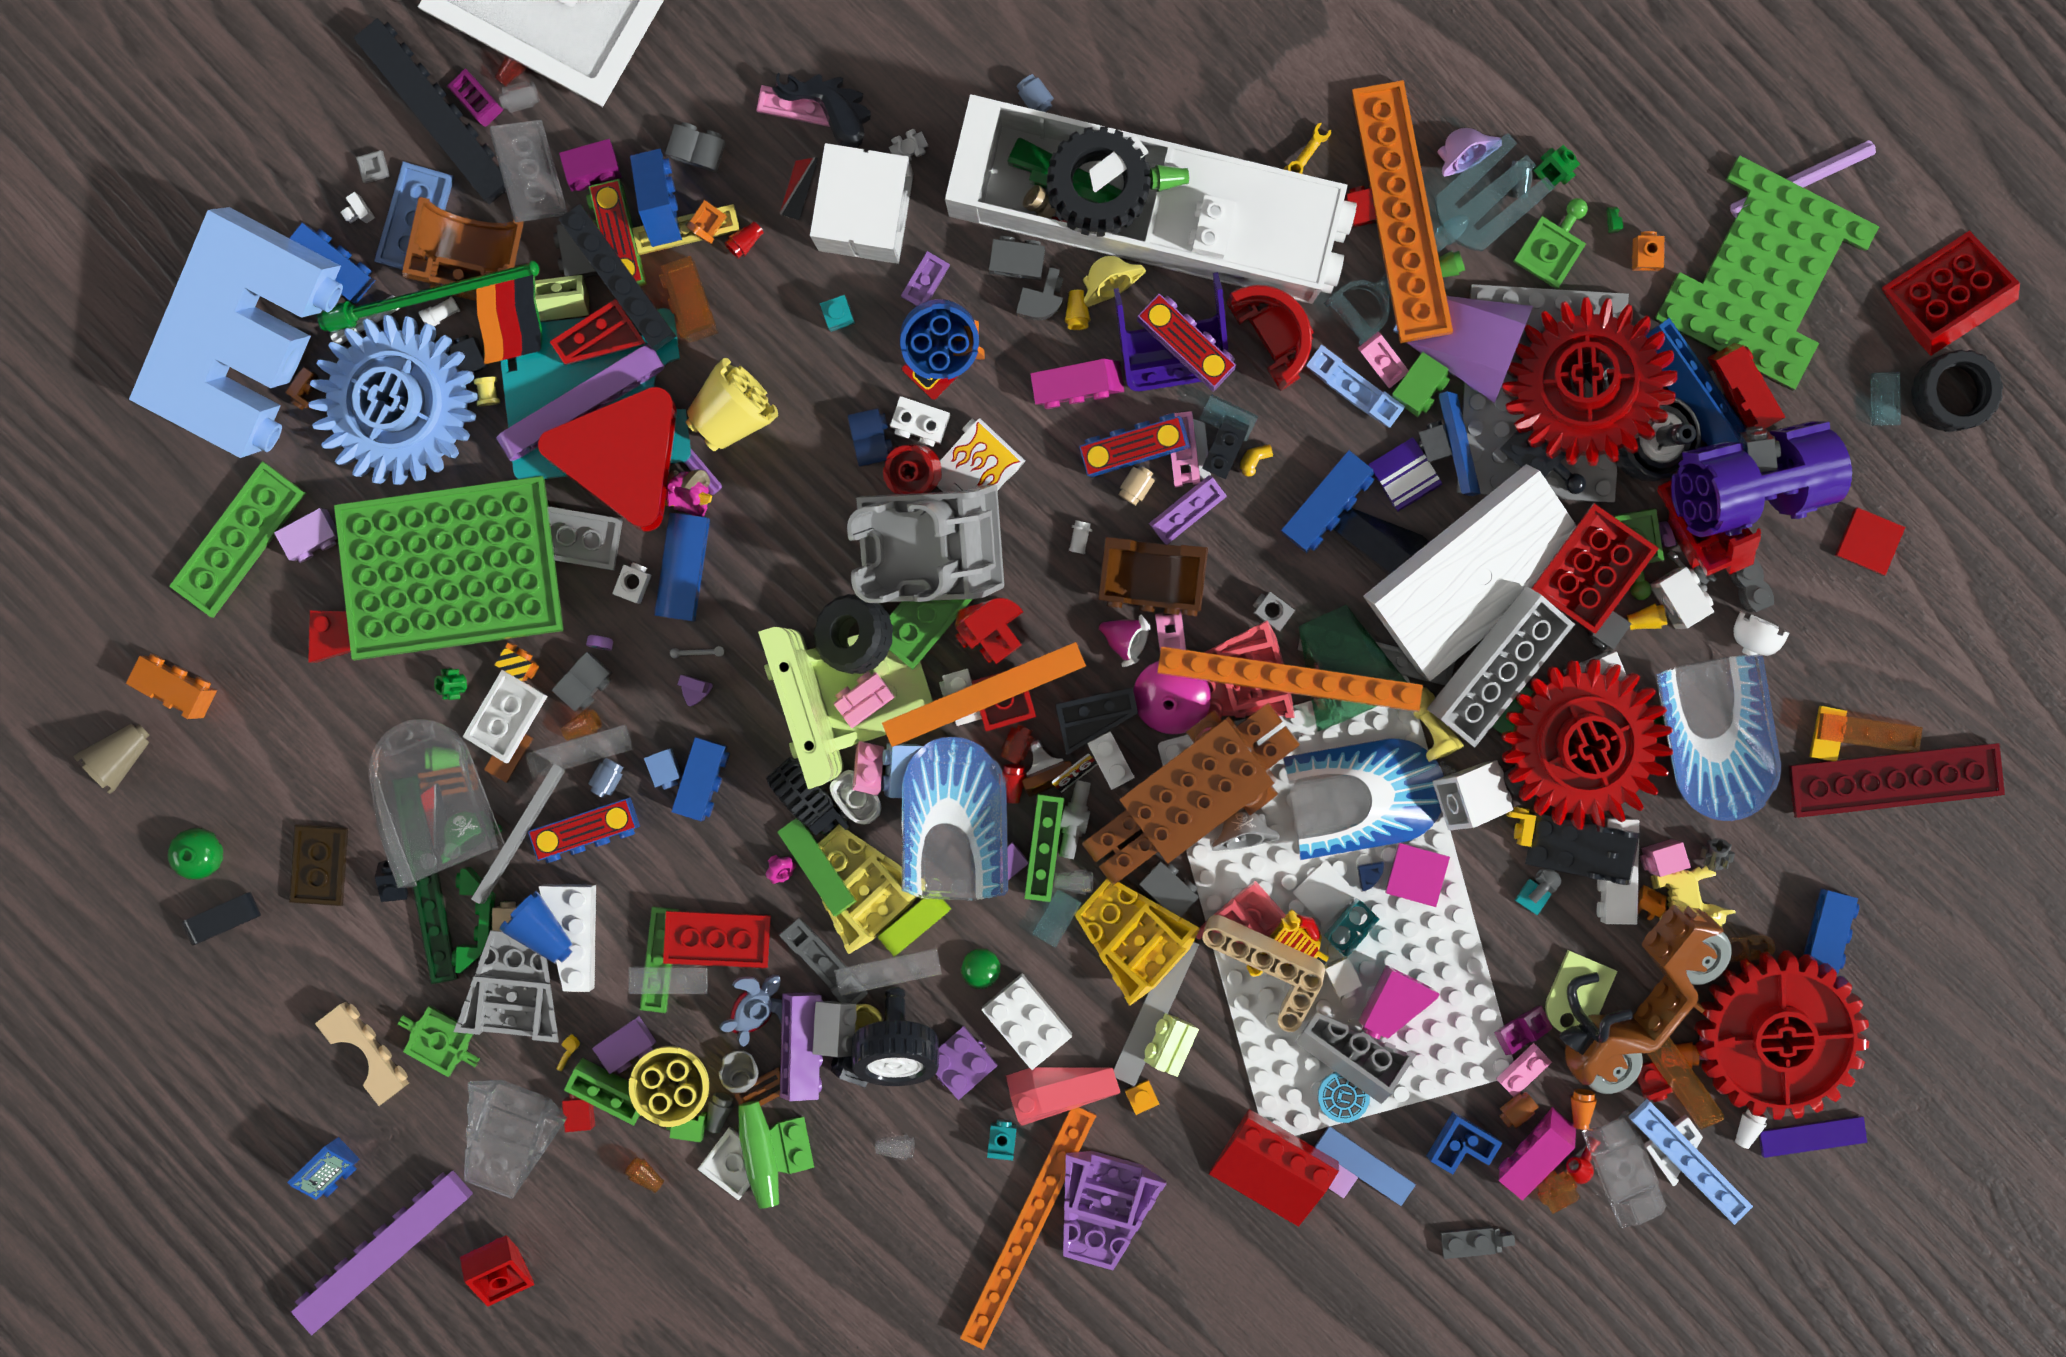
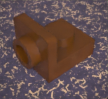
M302 368L285 392L292 397L290 400L292 404L301 410L305 407L313 410L309 407L310 401L304 396L314 390V387L310 385V381L316 380L318 375L310 369Z

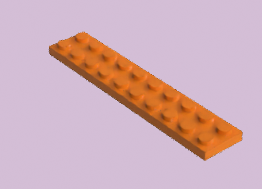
M1404 80L1352 89L1351 94L1369 186L1372 189L1376 222L1400 343L1450 335L1453 333Z

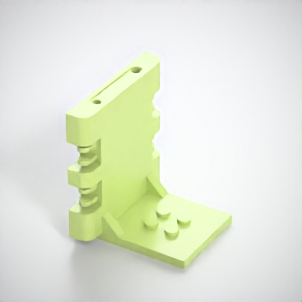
M772 627L758 632L768 664L764 665L769 681L774 680L793 740L792 743H789L793 758L799 759L808 789L823 785L837 778L842 773L844 765L840 749L856 745L859 741L865 742L886 735L882 725L883 722L933 702L921 661L912 670L889 650L888 655L879 666L869 670L871 674L877 672L895 698L857 726L851 728L833 704L838 700L835 695L847 686L852 690L859 685L856 680L865 673L850 674L830 667L820 658L816 648L807 650L804 638L797 630ZM859 635L848 638L849 646L856 642Z

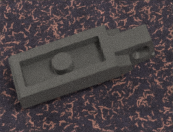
M1492 1226L1440 1231L1444 1259L1491 1255L1502 1252V1247L1515 1245V1237L1512 1232L1500 1233V1228H1493Z

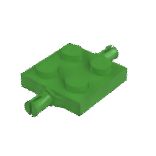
M431 1005L428 1006L419 1021L414 1022L403 1015L397 1024L411 1031L409 1042L403 1052L447 1077L451 1076L454 1068L460 1061H464L475 1068L480 1058L467 1051L473 1034L453 1032L458 1020Z

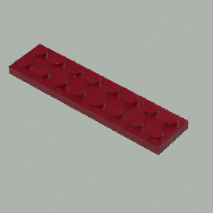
M2000 743L1789 765L1795 818L2005 795Z

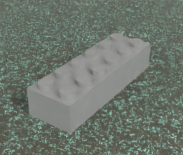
M1526 586L1428 706L1427 710L1473 747H1476L1575 624L1545 597Z

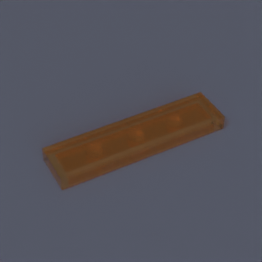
M1820 713L1817 739L1906 752H1919L1923 727Z
M1670 1037L1658 1050L1647 1053L1700 1130L1724 1120V1114Z

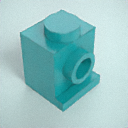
M997 1119L996 1123L991 1122L987 1158L1013 1161L1017 1125H1012V1121ZM1005 1136L1007 1142L999 1144L997 1141L998 1137Z

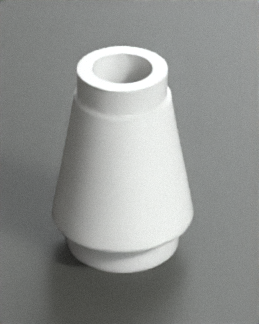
M1749 1109L1743 1112L1735 1143L1749 1149L1766 1127L1767 1116L1765 1114L1754 1116Z

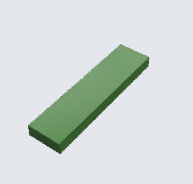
M796 818L778 831V834L833 916L836 917L857 902L804 824Z
M652 907L640 1010L660 1013L667 1012L672 964H663L666 910L679 911V909Z

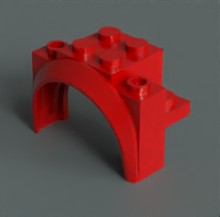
M1672 480L1658 486V493L1670 512L1668 523L1692 568L1700 565L1706 576L1726 568L1730 575L1754 564L1755 553L1761 540L1760 528L1757 529L1756 533H1752L1749 528L1742 529L1741 534L1732 536L1726 535V532L1706 537L1695 536L1687 530L1688 524L1683 516L1678 517L1675 511L1671 493Z

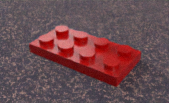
M666 910L663 964L768 968L771 915Z

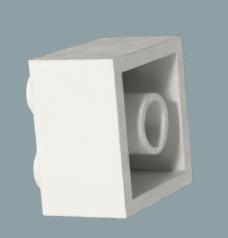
M1687 567L1676 568L1650 584L1652 592L1660 605L1663 604L1665 613L1675 629L1689 628L1714 612L1711 607L1714 605L1711 597L1707 592L1701 591L1698 586L1700 580L1697 574Z

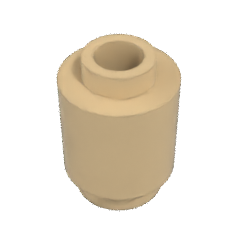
M1141 465L1138 469L1133 467L1120 486L1122 490L1118 495L1136 506L1139 501L1142 502L1155 481L1151 478L1153 473Z

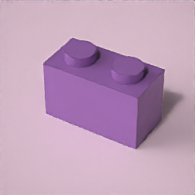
M638 1016L595 1045L592 1049L609 1074L615 1070L621 1073L632 1065L630 1063L631 1059L637 1055L641 1059L645 1054L652 1051L651 1046L656 1040L640 1016Z

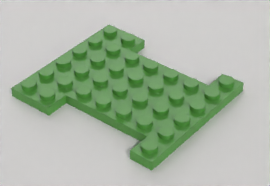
M1738 156L1725 181L1748 192L1743 208L1733 221L1703 282L1700 283L1681 272L1677 273L1654 320L1662 323L1670 318L1681 334L1716 352L1733 343L1747 346L1753 355V362L1763 376L1793 391L1799 384L1819 345L1818 342L1800 334L1796 330L1842 241L1866 251L1879 226L1742 156Z

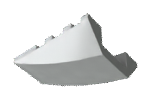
M491 930L453 1032L478 1035L482 1032L532 1036V1040L558 1043L547 959L507 936L502 931Z

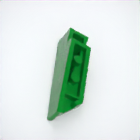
M1018 138L1008 157V165L1031 173L1029 177L1030 184L1039 185L1047 189L1048 167L1050 166V159L1053 154L1023 138ZM1080 168L1074 173V189L1087 201L1094 203L1109 202L1117 198L1122 192L1121 189L1109 183L1097 192H1094L1090 173Z

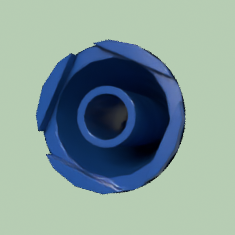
M537 891L534 892L533 896H528L510 914L511 920L508 923L504 921L499 928L507 936L553 963L558 960L563 963L573 952L570 949L573 943Z

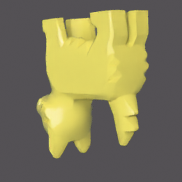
M1704 866L1702 869L1697 867L1692 871L1682 870L1662 877L1651 876L1653 889L1664 886L1669 889L1667 892L1670 896L1667 897V900L1670 902L1667 904L1669 908L1672 905L1699 908L1709 914L1720 926L1726 923L1727 915L1735 913V910L1724 909L1702 902L1698 881L1716 876V872L1709 870L1707 866Z

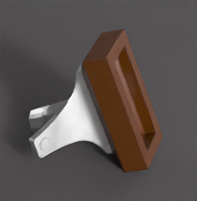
M1039 740L1030 743L1031 751H1033V765L1029 772L1026 773L1027 776L1022 780L1029 797L1055 787L1052 781L1072 766L1071 761H1063V759L1049 756L1043 750V745Z

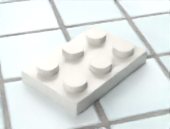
M501 670L463 737L504 763H509L545 702L547 695Z

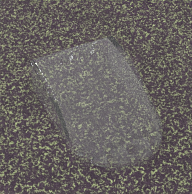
M416 719L394 726L381 737L370 759L369 780L380 838L398 888L417 886L416 881L487 851L501 850L505 843L470 752L462 738L453 729L432 720Z

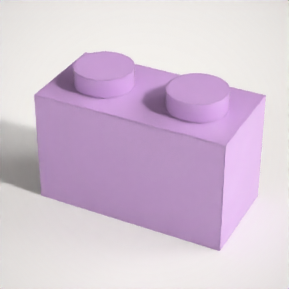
M322 508L274 532L288 560L299 561V563L312 558V552L320 548L324 551L336 545L335 540L338 539L337 527L327 509Z

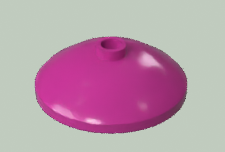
M1159 661L1152 663L1140 673L1134 685L1133 692L1138 715L1144 723L1156 731L1166 734L1185 733L1206 717L1211 703L1209 685L1204 680L1157 674ZM1170 700L1174 705L1167 706L1165 701Z

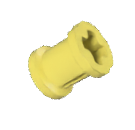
M497 377L474 379L479 397L477 406L500 404L495 388Z

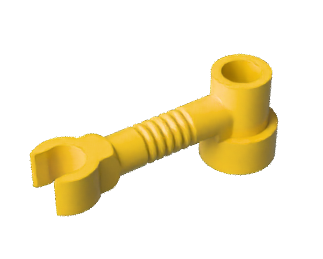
M1322 123L1317 124L1307 146H1305L1298 158L1285 166L1283 170L1303 174V167L1321 142H1325L1329 138L1331 130L1322 136L1318 133Z

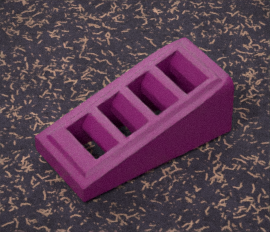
M466 68L447 85L451 92L484 127L488 126L503 111V108ZM470 81L471 83L460 93L458 90ZM475 89H477V91L469 99H466ZM484 96V99L474 108L473 106Z

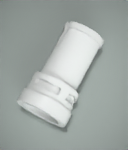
M451 296L434 307L430 306L419 311V315L424 324L428 323L436 326L440 324L441 320L456 312H460V309Z

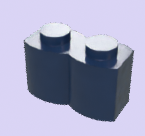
M879 409L848 415L859 467L886 462L887 456L893 451L891 439H886L884 429L888 428L885 413L880 414Z

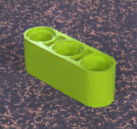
M934 889L885 929L877 938L895 957L947 914L951 908Z

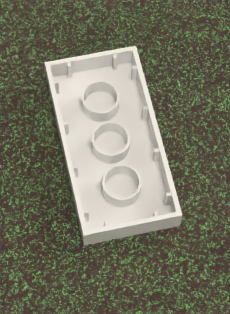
M1526 464L1363 597L1416 671L1431 681L1481 641L1526 586L1532 588L1576 528V524L1542 473Z

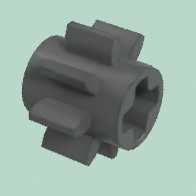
M1720 838L1713 839L1712 841L1707 840V844L1702 846L1700 854L1701 857L1705 858L1703 864L1716 871L1723 868L1728 869L1729 863H1733L1735 852L1730 851L1732 845Z

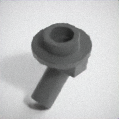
M1540 869L1536 873L1535 878L1539 885L1528 897L1534 903H1537L1547 891L1550 893L1556 891L1561 885V878L1557 872L1551 869Z

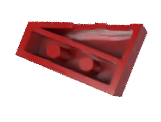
M1733 343L1707 358L1728 403L1746 428L1761 426L1763 429H1766L1786 418L1764 381L1762 374L1753 362V355L1747 346Z

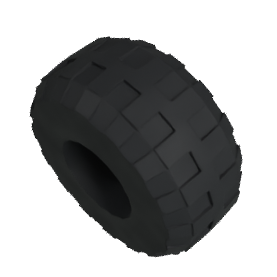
M856 594L839 596L828 603L818 616L814 629L815 647L820 658L830 667L850 674L866 673L879 666L888 655L887 653L893 641V625L891 624L888 612L879 603L865 602ZM858 622V639L853 645L849 646V630L853 624Z

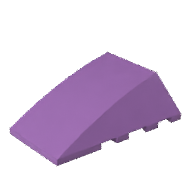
M1446 296L1453 333L1406 343L1420 353L1424 352L1447 367L1449 373L1460 378L1475 391L1477 390L1495 404L1533 306Z
M1095 1151L1066 1153L1063 1256L1114 1270L1129 1246L1135 1232L1140 1228L1143 1219L1153 1207L1156 1198L1167 1182L1138 1163Z

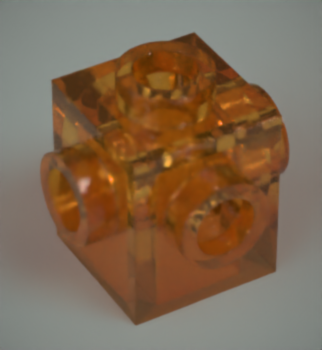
M1553 1170L1543 1180L1544 1182L1537 1186L1541 1202L1544 1205H1548L1552 1214L1581 1199L1576 1191L1577 1184L1570 1174L1567 1175L1565 1170L1559 1174Z

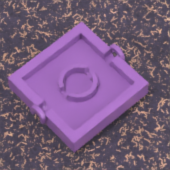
M965 1026L939 1047V1068L936 1073L937 1079L940 1080L943 1086L946 1085L958 1100L998 1066L986 1052V1046L980 1040L977 1041Z

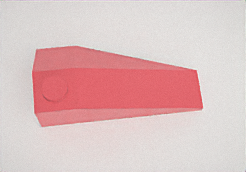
M1035 1067L1033 1070L1028 1068L1006 1076L1016 1117L1022 1126L1121 1093L1113 1068Z

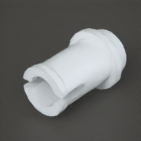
M1075 521V525L1071 527L1074 530L1069 551L1085 554L1089 531L1092 532L1090 523Z

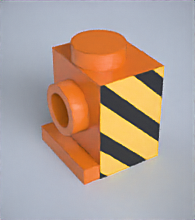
M507 643L495 666L520 681H527L528 678L532 679L539 669V665L531 660L533 655L521 648L516 651V644Z

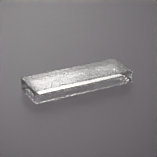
M629 967V994L708 993V967Z

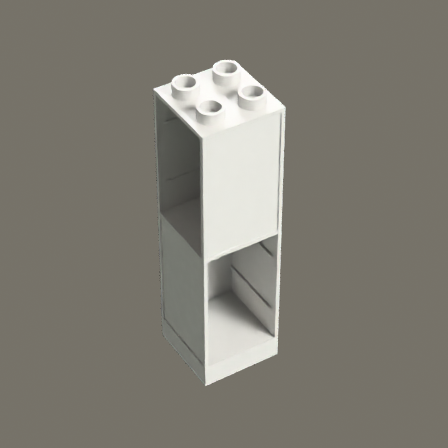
M970 94L945 197L949 217L1213 280V273L1218 272L1220 281L1239 287L1251 285L1272 286L1288 293L1297 301L1310 304L1315 301L1320 292L1331 294L1333 287L1337 286L1344 255L1331 252L1334 241L1344 243L1346 234L1349 235L1357 207V203L1344 200L1347 189L1346 184L1121 131L1123 132V138L1126 140L1129 137L1137 136L1148 150L1145 162H1149L1150 168L1155 167L1156 164L1188 168L1189 184L1159 192L1156 189H1149L1147 202L1143 207L1142 213L1139 217L1134 218L1133 224L1128 228L1123 226L1119 233L1113 235L1111 231L1105 232L1103 237H1097V232H1089V236L1081 234V229L1077 227L1073 231L1067 227L1065 222L1037 216L1035 211H1029L1024 208V197L1035 186L1029 182L1031 173L1009 166L1007 160L1018 138H1023L1053 154L1057 152L1058 145L1063 140L1066 142L1069 140V135L1077 131L1079 135L1083 134L1084 128L1092 127L1093 132L1100 131V125ZM1108 127V132L1114 134L1116 129ZM1091 161L1079 168L1090 173L1089 170L1101 161ZM1122 174L1111 180L1109 184L1123 190L1124 179ZM1204 195L1236 201L1223 259L1192 252L1193 245L1188 244L1191 228L1197 229L1199 218L1194 217L1197 201L1203 202Z

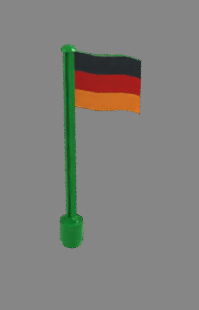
M530 261L529 264L357 307L349 301L338 303L330 312L322 310L321 313H318V323L323 331H340L355 327L361 317L476 289L477 316L484 342V363L489 364L539 352L542 348V327L535 299V276L539 274V266L535 261Z

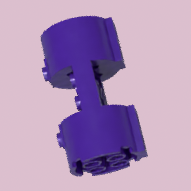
M1809 421L1772 430L1770 434L1775 436L1776 441H1779L1781 456L1776 457L1778 470L1761 473L1752 457L1743 450V443L1722 442L1682 452L1683 460L1679 462L1680 468L1678 473L1673 474L1671 483L1675 511L1678 517L1683 516L1688 524L1687 530L1698 537H1706L1726 532L1728 536L1741 534L1742 529L1752 527V524L1760 518L1765 500H1768L1779 511V514L1790 515L1791 519L1805 518L1808 512L1838 503L1848 494L1852 481V466L1845 444L1830 429V422Z

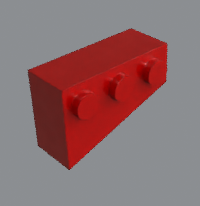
M616 299L550 341L565 365L646 344Z
M310 610L308 663H318L351 652L346 611Z

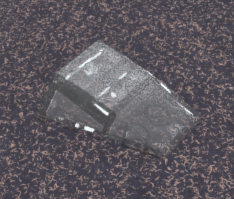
M504 1080L469 1081L464 1181L513 1199L567 1117L551 1098Z

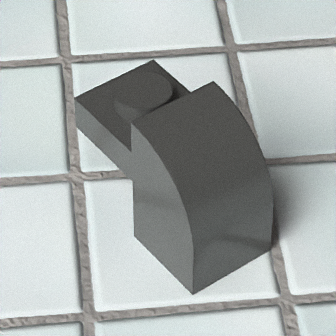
M1049 268L1043 292L1023 287L1016 311L1017 316L1041 321L1051 318L1059 311L1063 304V298L1054 296V294L1061 291L1064 278L1059 277L1060 270Z

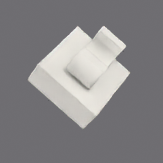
M353 192L346 197L351 206L342 210L341 214L350 224L358 218L365 223L375 218L360 195Z

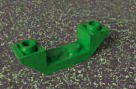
M472 867L461 868L460 873L456 875V888H459V895H474L482 882L481 877ZM493 891L485 903L478 904L476 902L475 914L479 915V924L474 929V941H478L477 945L461 944L452 953V966H455V973L464 972L482 955L489 933L492 930V908L495 907L496 897Z

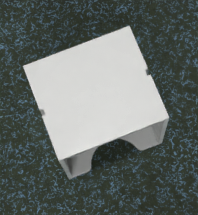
M825 143L810 237L818 251L899 264L913 181V171L908 156L871 150L866 153L863 149Z

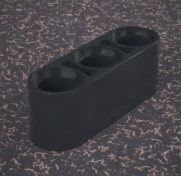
M248 892L184 920L182 925L193 946L261 916V913L252 893Z

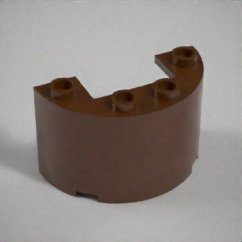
M1106 537L1098 600L1107 601L1106 606L1122 608L1124 603L1139 605V611L1154 612L1155 607L1164 608V613L1179 615L1180 610H1182V615L1197 616L1202 606L1208 548L1145 543L1129 539Z

